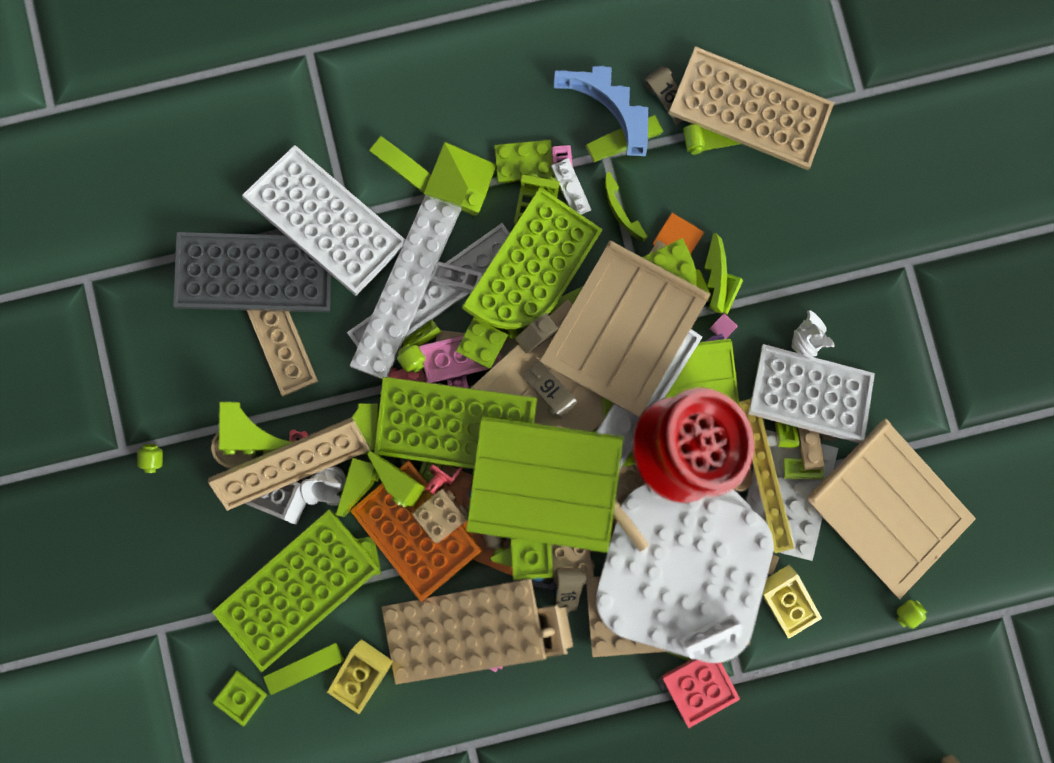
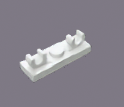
M569 158L552 165L551 168L557 181H560L559 186L568 206L581 215L591 211Z
M731 615L680 638L679 642L687 655L693 659L694 651L698 650L702 655L704 654L703 647L714 645L724 638L727 642H730L729 636L732 634L739 638V631L743 629L736 617Z

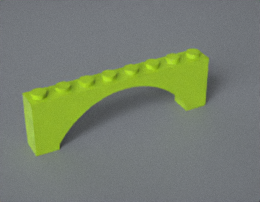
M220 402L219 451H223L224 455H234L235 451H243L244 455H255V451H263L264 455L293 443V441H286L271 436L257 427L241 410L240 402ZM358 404L357 410L352 417L368 443L369 451L373 452L375 451L378 425V404ZM369 451L362 453L361 455H368Z

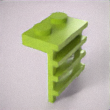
M532 173L522 174L514 224L517 223L523 214L520 213L521 207L526 208L529 204L522 202L523 196L533 198L541 187L557 198L560 181H556L557 179L553 177L539 178L538 175Z

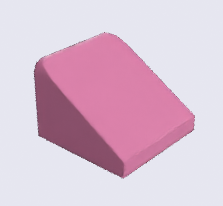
M723 314L712 325L710 330L716 336L723 334L724 339H726L738 326L727 315Z

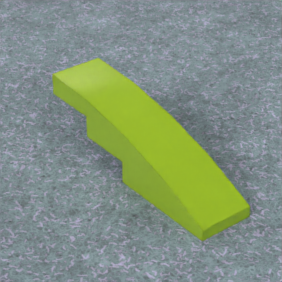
M655 115L648 117L649 139L663 132ZM622 128L586 145L593 162L622 153L627 149Z
M380 136L369 151L393 172L400 175L424 194L431 174L392 143Z
M713 233L705 265L706 271L710 274L707 287L713 293L710 307L717 313H723L727 292V263L723 240L717 233Z
M337 643L263 678L270 694L273 695L343 662L344 659Z

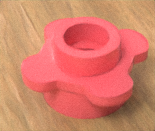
M293 429L289 432V441L295 442L297 438L307 437L308 433L306 431L298 432Z

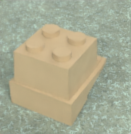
M566 607L538 608L537 613L541 629L538 631V636L543 639L546 657L567 654L566 649L573 647Z

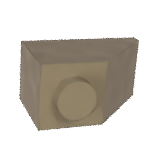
M546 312L532 322L515 339L524 352L528 354L556 334L558 327Z

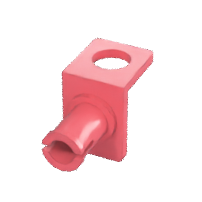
M432 464L429 472L434 476L427 486L424 487L425 491L428 492L433 487L429 494L434 496L443 483L450 486L464 467H459L451 478Z

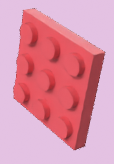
M691 659L661 676L688 728L740 700L721 662L709 663Z

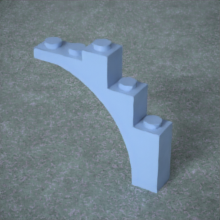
M593 66L592 72L555 71L554 88L574 89L601 102L613 113L622 127L626 140L627 155L646 156L648 146V107L639 105L629 106L630 87L611 86V67Z

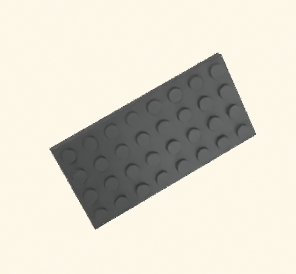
M177 232L173 303L175 309L330 312L331 274L287 236Z

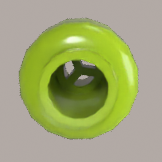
M407 344L398 351L397 361L405 372L414 371V373H417L424 368L423 363L426 357L417 345Z
M144 444L142 448L138 449L137 466L140 469H144L145 473H155L156 469L162 467L163 450L157 444Z
M908 600L897 609L899 617L896 619L904 628L908 626L914 629L926 619L925 613L927 611L918 600Z

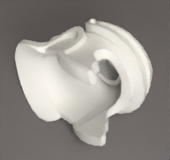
M807 311V319L803 320L794 331L791 345L793 350L798 354L803 353L804 356L811 358L817 356V352L822 347L828 348L835 345L832 339L826 336V326L822 320L812 311Z
M332 466L313 474L310 479L303 480L301 483V494L306 503L314 505L321 501L327 502L328 505L332 506L339 505L341 499L336 494L344 489L346 483L344 471L339 467Z

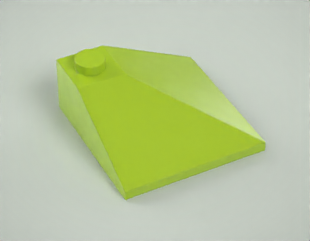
M444 142L424 195L460 207L461 211L476 216L487 194L496 164Z

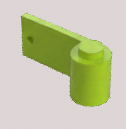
M697 124L683 128L687 152H691L693 155L700 154L705 150L741 144L704 129Z

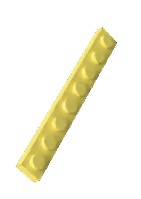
M751 399L740 401V408L748 418L753 432L754 454L752 461L768 527L773 538L774 552L779 553L795 549L763 418L748 414Z

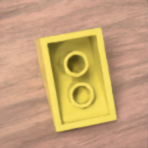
M790 565L766 578L762 596L788 639L822 619L798 574Z
M361 639L350 651L327 693L360 714L386 675L393 660Z

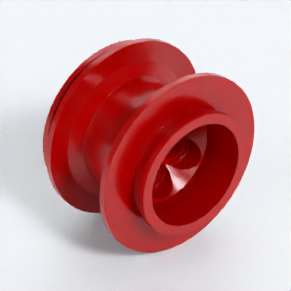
M692 388L677 394L675 397L659 400L642 413L634 429L632 441L633 457L640 476L652 491L672 502L689 503L704 497L725 494L741 483L752 463L754 437L748 418L732 399L713 389Z

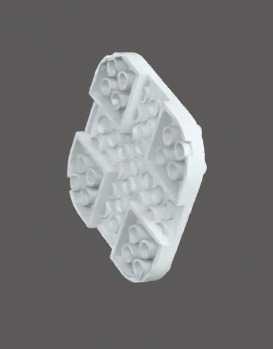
M647 485L637 488L627 496L621 507L643 535L649 546L639 552L619 523L615 522L609 551L596 591V608L601 620L611 632L622 638L690 658L679 642L680 638L734 615L743 629L739 631L740 637L737 638L735 634L729 636L730 642H727L724 638L714 645L703 647L704 654L702 655L698 650L694 651L693 659L709 663H720L736 657L744 650L751 638L772 559L773 538L768 525L754 511L712 497H704L689 503H677L660 497Z

